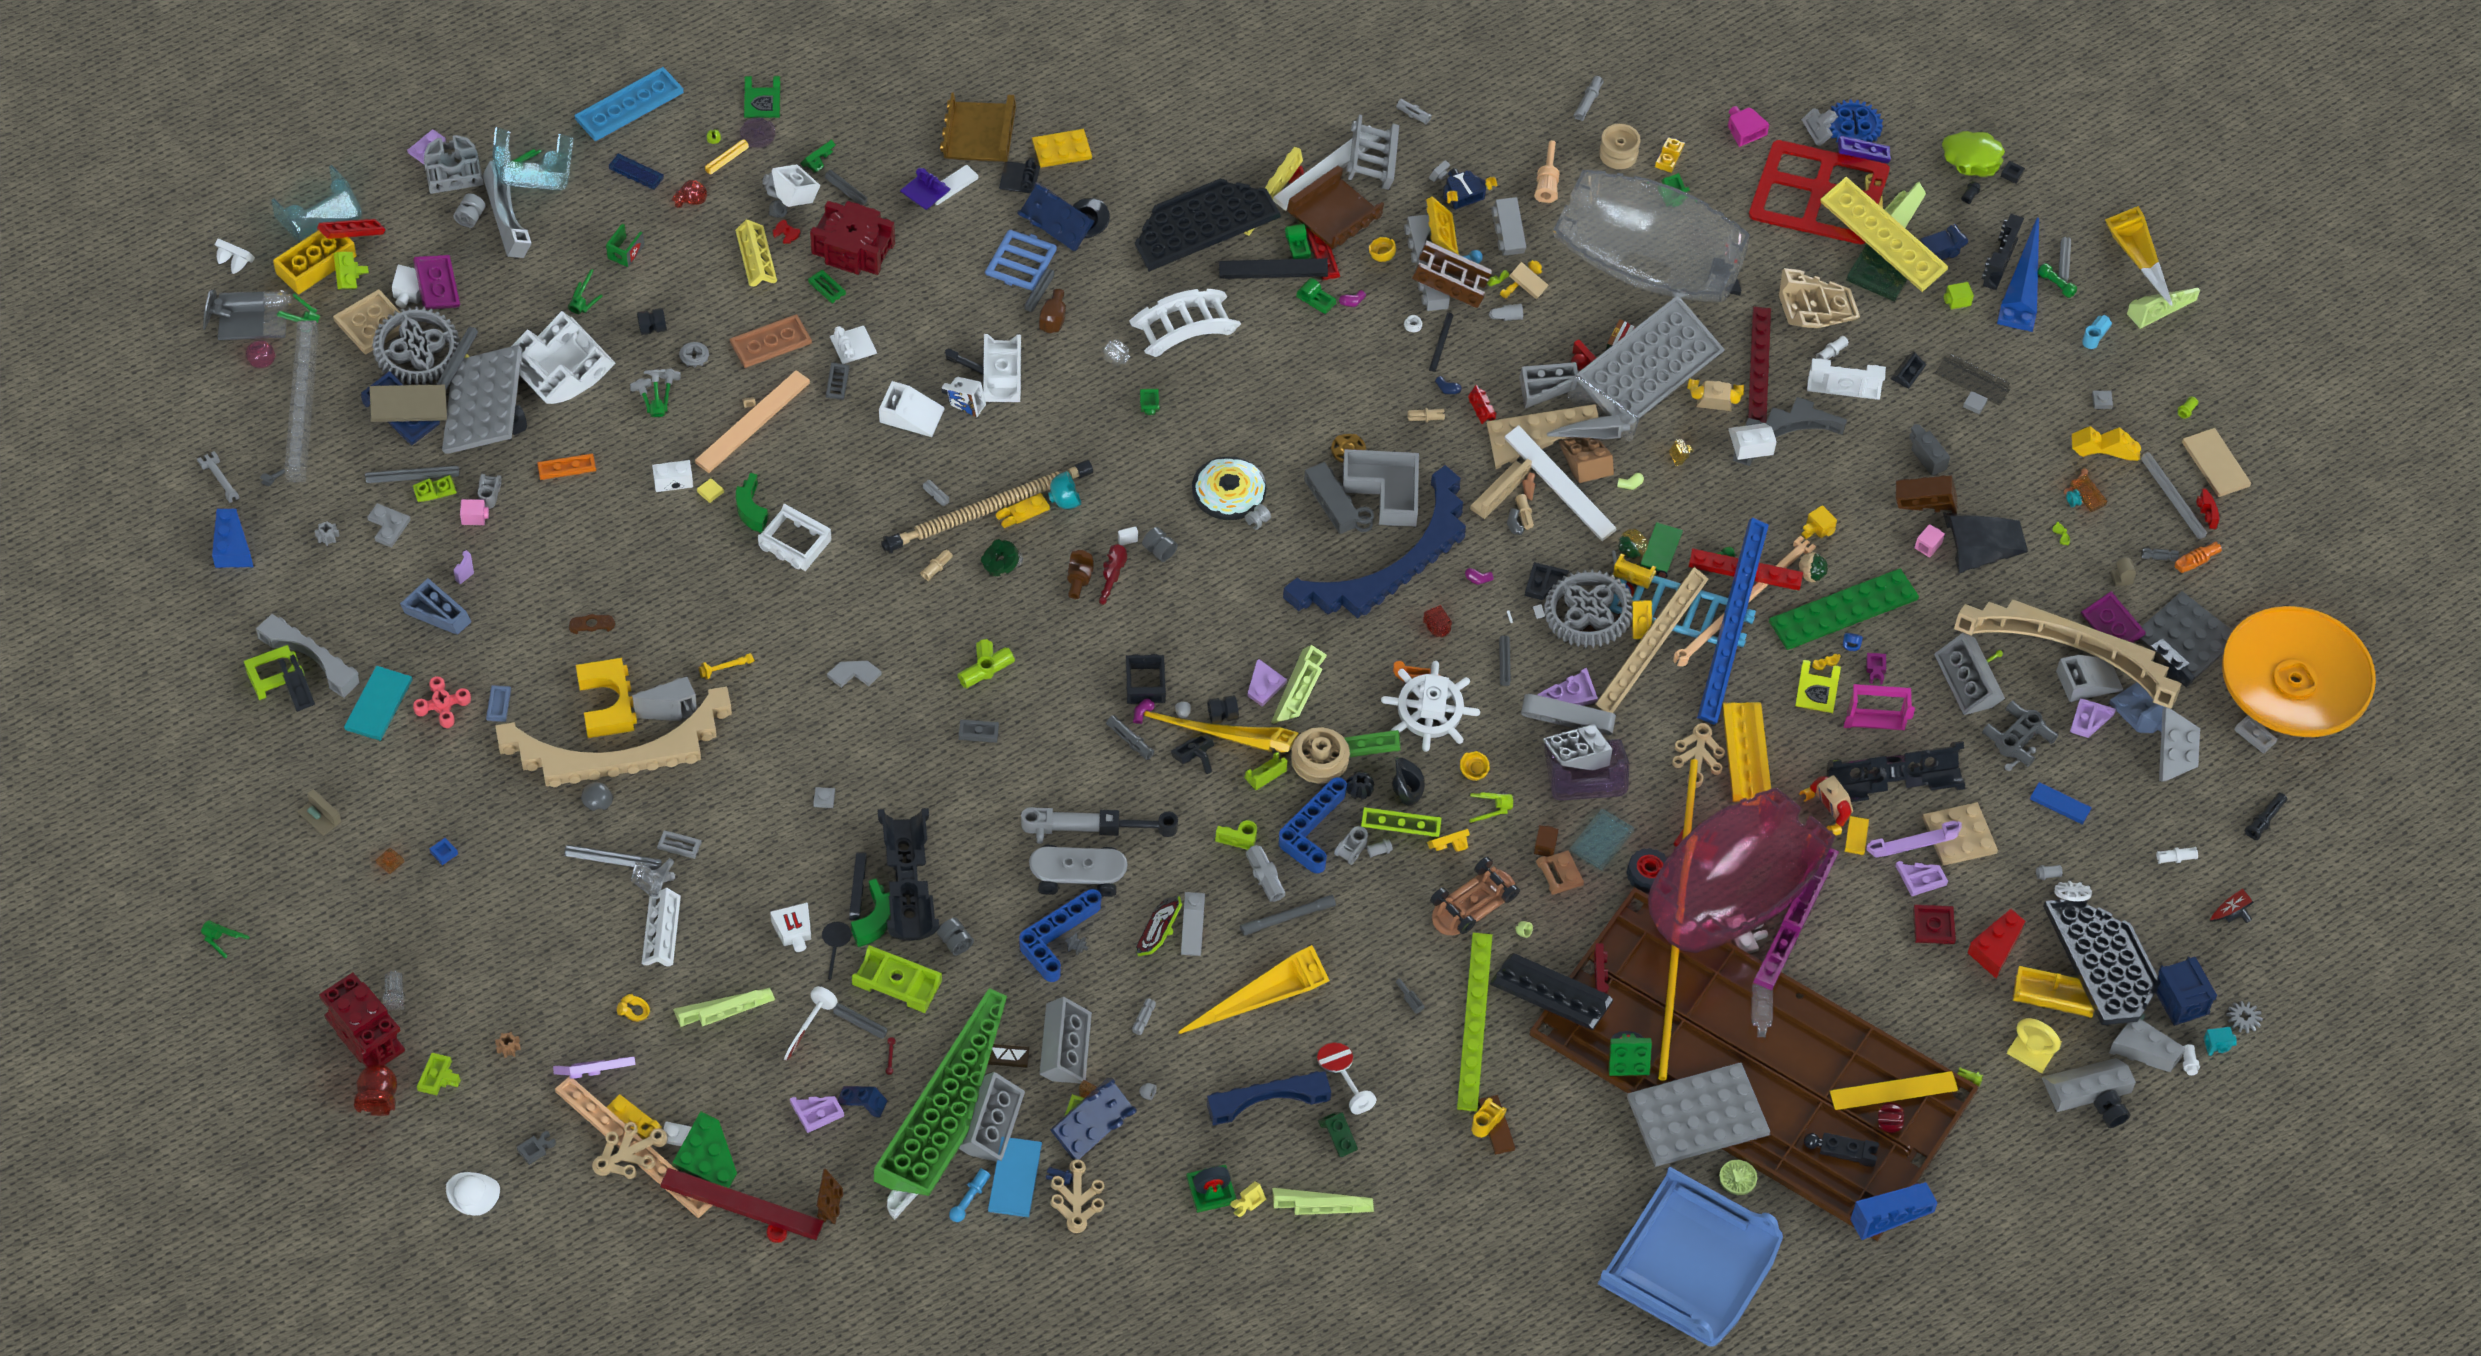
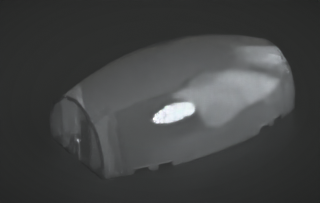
M1597 170L1582 171L1570 195V205H1565L1554 228V237L1569 250L1613 278L1654 294L1697 302L1723 303L1741 270L1750 234L1735 221H1730L1724 216V213L1721 211L1717 212L1709 207L1708 203L1695 196L1650 179L1634 176V178L1623 176V173H1617V175L1607 174L1606 171Z

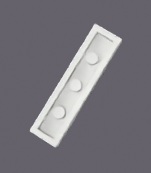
M668 888L655 892L649 897L642 957L643 965H650L655 962H659L664 966L673 965L681 896ZM660 898L659 903L656 905V900ZM654 949V955L650 957V953Z

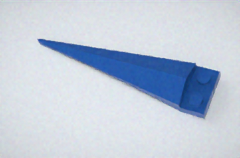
M2039 218L2034 223L2002 301L1997 321L1999 325L2033 332L2037 314Z

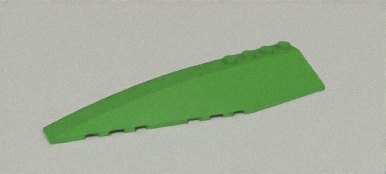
M990 988L987 990L875 1166L874 1182L891 1190L926 1196L931 1194L968 1135L975 1104L979 1096V1089L985 1076L1006 1003V995Z

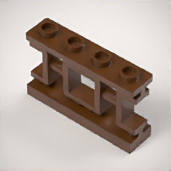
M1426 241L1419 254V259L1427 264L1424 265L1419 262L1412 279L1478 308L1485 296V292L1477 289V286L1485 288L1492 270ZM1446 271L1459 277V280L1444 274V272Z

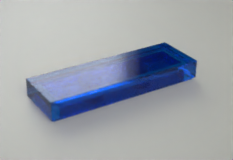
M619 153L609 164L610 170L653 190L664 179V174Z

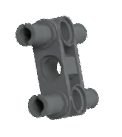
M2011 701L2006 707V711L2018 720L2005 733H2001L1990 723L1985 726L1982 733L1995 742L1996 747L1999 748V752L2003 756L2017 758L2029 767L2034 762L2035 757L2022 748L2035 735L2039 734L2050 744H2053L2059 734L2046 726L2040 712L2024 710L2014 701Z

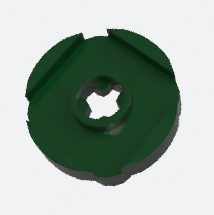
M996 539L984 552L981 562L990 575L998 577L1004 572L1008 574L1014 570L1019 562V551L1012 542Z

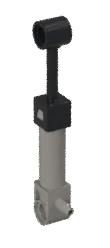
M1029 807L1022 811L1021 827L1027 833H1036L1038 844L1043 843L1044 834H1052V831L1099 832V835L1119 836V827L1158 828L1162 836L1172 837L1178 830V817L1175 813L1167 811L1159 816L1158 821L1119 819V810H1100V813L1053 812V808Z

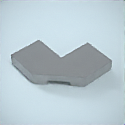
M869 661L839 662L827 673V677L841 688L854 676L869 687L882 675L881 671Z

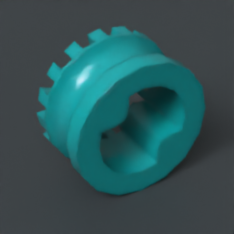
M2077 489L2066 493V499L2070 507L2079 506L2082 503Z

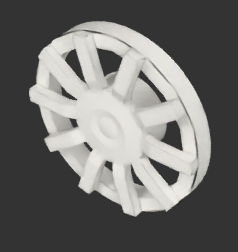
M2068 881V883L2059 882L2058 885H2055L2054 893L2065 900L2085 901L2091 898L2092 890L2090 886H2084L2081 882L2077 884Z

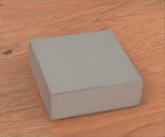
M1971 391L1963 407L1980 415L1988 398Z

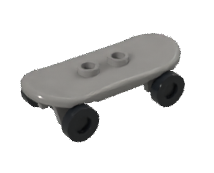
M1044 845L1036 849L1031 854L1029 860L1032 873L1042 880L1038 884V891L1045 895L1056 894L1058 892L1057 883L1098 884L1097 890L1102 897H1113L1117 893V887L1114 882L1124 876L1128 866L1124 854L1113 847L1098 849Z

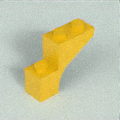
M2091 426L2072 433V449L2080 456L2084 457L2090 454L2103 453L2126 460H2140V444L2120 427L2104 434H2100Z

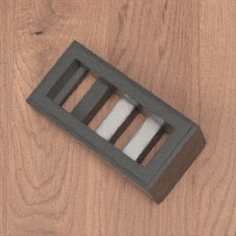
M831 363L826 398L844 400L850 371L849 365ZM834 372H835V373H843L844 376L834 375ZM833 378H834V379H842L843 382L833 381ZM832 384L841 385L842 388L832 387ZM831 390H832V391H840V392H841V395H840V394H833V393H830V392H831Z

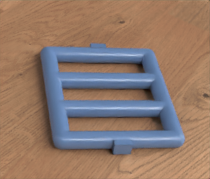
M1008 230L985 270V274L1005 281L1007 285L1012 286L1014 284L1033 291L1056 252L1057 246L1037 239V236L1032 234L1028 236ZM1012 238L1048 251L1045 256L1009 245V242ZM1004 251H1008L1041 264L1038 269H1034L1002 258ZM997 264L1033 275L1034 277L1031 282H1027L994 269Z

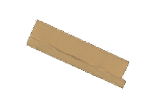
M1527 459L1523 464L1515 461L1470 506V510L1485 519L1528 476V473L1531 472L1532 461Z

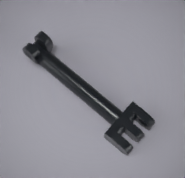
M948 348L945 350L947 360L964 365L984 375L983 366L960 356L958 352Z

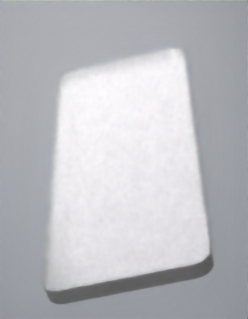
M1575 376L1567 399L1578 407L1596 404L1598 417L1619 415L1621 424H1630V430L1621 431V437L1627 442L1632 441L1639 418L1580 376Z

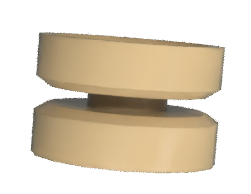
M1626 124L1608 126L1601 137L1599 154L1602 162L1614 169H1626L1635 164L1640 147V135L1637 130Z

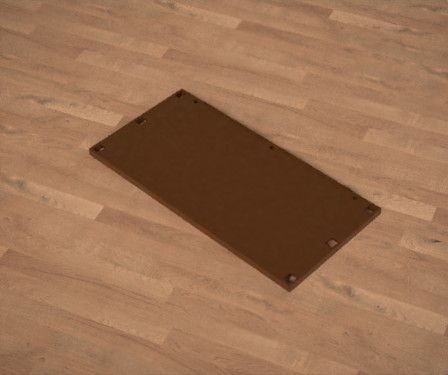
M1635 887L1569 976V978L1595 989L1594 973L1591 976L1582 969L1589 960L1594 963L1595 944L1604 943V951H1607V963H1604V969H1608V980L1605 983L1609 986L1607 994L1613 999V1002L1594 1030H1590L1548 1010H1544L1530 1030V1036L1626 1093H1632L1742 1063L1770 1129V1135L1725 1147L1722 1150L1739 1160L1746 1161L1754 1169L1852 1227L1854 1225L1850 1219L1856 1201L1917 1184L1979 1088V1086L1953 1072L1958 1091L1962 1087L1970 1092L1964 1102L1955 1098L1958 1091L1835 1110L1830 1090L1951 1072V1070L1782 972L1772 991L1753 983L1763 961L1685 916L1682 918L1667 1079L1664 1081L1659 1080L1675 910ZM1634 898L1644 903L1638 913L1627 908ZM1665 915L1667 918L1662 920L1659 916ZM1796 994H1801L1803 998L1798 999ZM1543 1023L1553 1028L1548 1036L1538 1031ZM1621 1031H1633L1639 1033L1644 1038H1651L1650 1075L1609 1076L1610 1039L1614 1034ZM1885 1103H1897L1904 1109V1126L1898 1132H1885L1878 1125L1879 1108ZM1809 1133H1815L1822 1139L1824 1133L1861 1141L1870 1140L1878 1142L1877 1153L1872 1154L1877 1156L1876 1164L1874 1167L1860 1165L1859 1162L1820 1154L1821 1147L1807 1148L1804 1144V1137ZM1917 1153L1927 1157L1921 1168L1911 1163ZM1884 1232L1874 1235L1871 1238L1878 1242Z

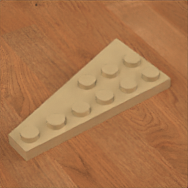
M1596 404L1487 421L1495 468H1501V465L1508 462L1513 463L1517 461V458L1521 457L1505 440V435L1518 425L1543 449L1552 445L1558 439L1568 438L1547 436L1548 432L1576 422L1598 418Z

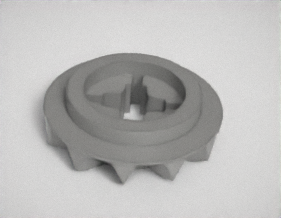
M690 342L681 348L679 356L681 362L685 363L687 367L691 365L695 368L697 365L703 366V363L708 361L709 351L702 343ZM693 351L696 353L695 359L692 358Z

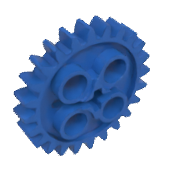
M1851 99L1849 103L1843 100L1842 105L1837 102L1836 107L1831 106V110L1835 111L1838 116L1829 128L1833 134L1831 138H1837V143L1840 136L1867 142L1877 141V137H1880L1883 127V119H1880L1881 114H1876L1877 109L1871 110L1872 105L1865 106V101L1859 104V100H1856V103H1853Z

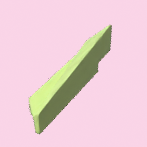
M1917 182L1909 192L1903 190L1898 193L1885 209L1904 228H1906L1926 195L1920 182Z
M1313 645L1302 650L1271 723L1274 724L1299 717L1322 671V668L1319 666L1327 656Z
M767 988L673 1009L680 1027L700 1020L703 1027L774 1001L775 998L771 989Z
M1272 1188L1274 1208L1294 1207L1295 1215L1374 1212L1373 1198Z

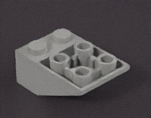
M2075 655L2061 658L2056 672L2069 702L2080 700V698L2087 699L2123 691L2113 665L2098 657Z
M688 677L677 678L667 684L657 685L655 688L632 695L636 718L681 721L692 716L697 710L696 695Z
M1594 724L1543 738L1544 743L1561 766L1592 771L1610 766L1612 748Z

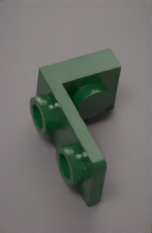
M1334 1112L1317 1120L1321 1128H1327L1339 1157H1344L1358 1150L1343 1112Z

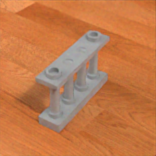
M1359 115L1357 120L1353 121L1351 125L1353 137L1350 161L1346 168V172H1349L1348 180H1352L1355 172L1379 178L1382 181V189H1389L1394 181L1399 125L1392 124L1390 130L1384 131L1362 125V115ZM1364 132L1383 137L1387 142L1384 145L1362 139L1360 134ZM1359 145L1383 151L1385 157L1381 158L1359 152ZM1358 159L1379 164L1384 167V170L1381 172L1358 166Z

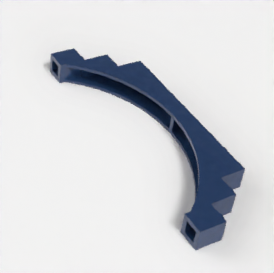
M1446 465L1432 474L1431 486L1434 487L1435 509L1432 519L1422 538L1400 560L1374 574L1348 581L1310 582L1302 581L1297 577L1284 587L1283 598L1298 611L1308 608L1314 602L1327 615L1333 611L1337 612L1342 605L1357 619L1361 615H1367L1374 605H1380L1387 595H1393L1400 585L1407 584L1416 573L1420 574L1427 564H1433L1443 552L1447 553L1456 542L1460 543L1465 538L1466 525L1458 519L1463 513V501L1456 496L1460 490L1461 478Z

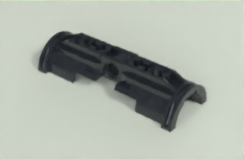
M1952 742L1949 747L1909 752L1904 755L1882 756L1842 762L1841 759L1829 760L1827 776L1831 777L1834 775L1848 793L1851 802L1869 800L1868 794L1888 791V782L1905 780L1906 788L1928 785L1931 791L1955 787L1956 790L1965 789V782L1959 768L1958 752L1960 749H1964V742ZM1929 757H1933V764H1931L1930 766H1926L1925 760ZM1911 762H1914L1915 764H1912L1911 767L1909 768L1908 765H1909ZM1873 767H1876L1877 769H1875L1874 773H1872L1870 770H1872ZM1859 768L1860 772L1857 776H1850L1852 769Z
M922 808L917 815L910 819L895 820L886 815L884 809H877L878 820L883 825L887 865L893 867L896 871V882H889L891 920H887L888 932L891 936L900 940L913 941L925 939L935 934L940 927L939 919H935L933 895L929 896L928 881H918L917 867L926 864L924 844L927 842L926 821L929 818V808ZM906 844L909 848L907 850H900L898 845ZM906 856V863H902L903 857ZM905 895H909L910 904H907V898L905 897ZM906 911H912L915 914V916L912 918H907L904 915V913Z

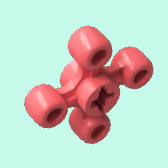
M435 676L429 682L430 690L434 693L432 699L429 701L422 698L417 699L413 703V710L417 716H425L430 710H435L440 714V725L443 728H451L455 723L454 715L450 711L452 705H468L471 701V694L467 689L461 688L455 694L449 695L445 691L443 678Z

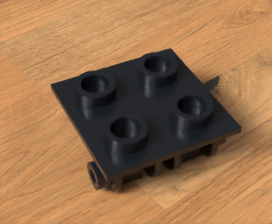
M1028 158L1025 163L1005 162L999 189L1031 194L1035 188L1034 184L1038 180L1040 166L1036 165L1034 158Z

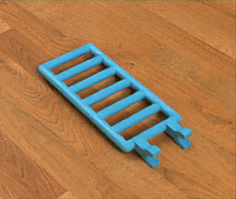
M1654 576L1652 582L1658 584L1652 598V624L1656 619L1653 616L1665 586L1677 590L1681 583ZM1620 579L1621 584L1625 583L1626 585L1627 581ZM1637 586L1632 598L1633 601H1640L1644 587ZM1701 590L1691 603L1683 625L1676 624L1672 631L1697 638L1711 625L1719 603L1727 605L1728 598ZM1615 594L1609 609L1611 612L1619 614L1622 613V607L1617 606L1620 599ZM1701 598L1711 600L1712 602L1701 630L1690 629ZM1747 609L1744 622L1753 624L1756 611ZM1740 634L1737 646L1744 647L1747 634ZM1712 636L1707 642L1717 644L1718 637Z

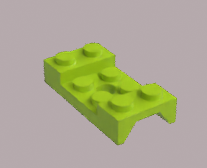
M870 945L867 948L860 969L852 975V985L869 992L874 989L907 1002L908 1007L926 1013L942 982V973ZM894 974L902 976L900 980H893L891 977Z

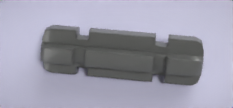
M2143 548L2141 553L2143 559H2150L2152 557L2155 560L2170 559V561H2177L2179 558V551L2177 550L2169 552L2168 549L2153 548L2151 550V548Z

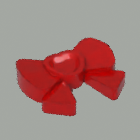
M786 220L780 221L776 225V229L773 230L774 238L782 233L785 235L783 244H791V241L796 240L801 234L800 229L791 227L787 224Z

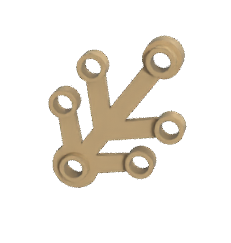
M1705 723L1696 725L1692 735L1683 740L1676 741L1675 750L1678 752H1684L1688 745L1696 741L1697 745L1684 754L1675 756L1672 761V765L1675 768H1681L1684 762L1693 757L1698 760L1696 778L1698 782H1696V788L1700 787L1703 783V775L1700 773L1702 758L1711 767L1710 771L1714 775H1719L1723 768L1704 748L1705 743L1714 751L1713 756L1715 758L1721 759L1725 754L1724 748L1720 747L1711 737L1712 730L1710 726ZM1682 744L1684 747L1680 748L1677 745ZM1680 760L1682 763L1677 764L1675 761ZM1713 767H1718L1720 770H1714Z
M628 1122L624 1126L626 1133L620 1149L613 1156L611 1154L614 1145L619 1142V1137L616 1132L611 1131L607 1133V1143L603 1154L593 1161L592 1168L594 1172L600 1176H605L612 1172L623 1175L627 1179H633L636 1176L634 1166L627 1165L622 1167L616 1165L620 1161L640 1165L645 1169H652L655 1166L652 1156L646 1155L641 1157L634 1154L651 1145L656 1147L664 1146L668 1141L666 1132L663 1129H655L651 1132L650 1137L630 1146L633 1136L637 1133L638 1129L635 1123ZM629 1127H634L633 1131H627ZM662 1134L660 1138H655V1135ZM610 1137H616L615 1140L609 1141ZM647 1160L652 1161L649 1165H646L645 1162ZM601 1163H606L604 1167H599ZM628 1170H633L632 1174H626Z
M1073 1160L1068 1168L1070 1173H1073V1194L1063 1185L1064 1180L1062 1177L1055 1176L1051 1181L1052 1189L1057 1190L1061 1195H1054L1050 1204L1067 1219V1227L1072 1233L1083 1232L1086 1229L1087 1220L1096 1212H1101L1104 1207V1201L1096 1198L1093 1200L1091 1207L1081 1214V1206L1096 1194L1102 1193L1104 1189V1183L1101 1180H1095L1091 1188L1081 1195L1082 1175L1086 1169L1084 1162L1081 1160ZM1074 1165H1079L1081 1168L1077 1169ZM1058 1181L1061 1185H1056L1054 1182ZM1095 1185H1099L1101 1189L1095 1188ZM1063 1197L1073 1206V1212L1063 1204ZM1054 1200H1059L1060 1203L1057 1204L1054 1202ZM1098 1203L1101 1207H1096L1094 1204ZM1074 1220L1080 1221V1224H1076Z

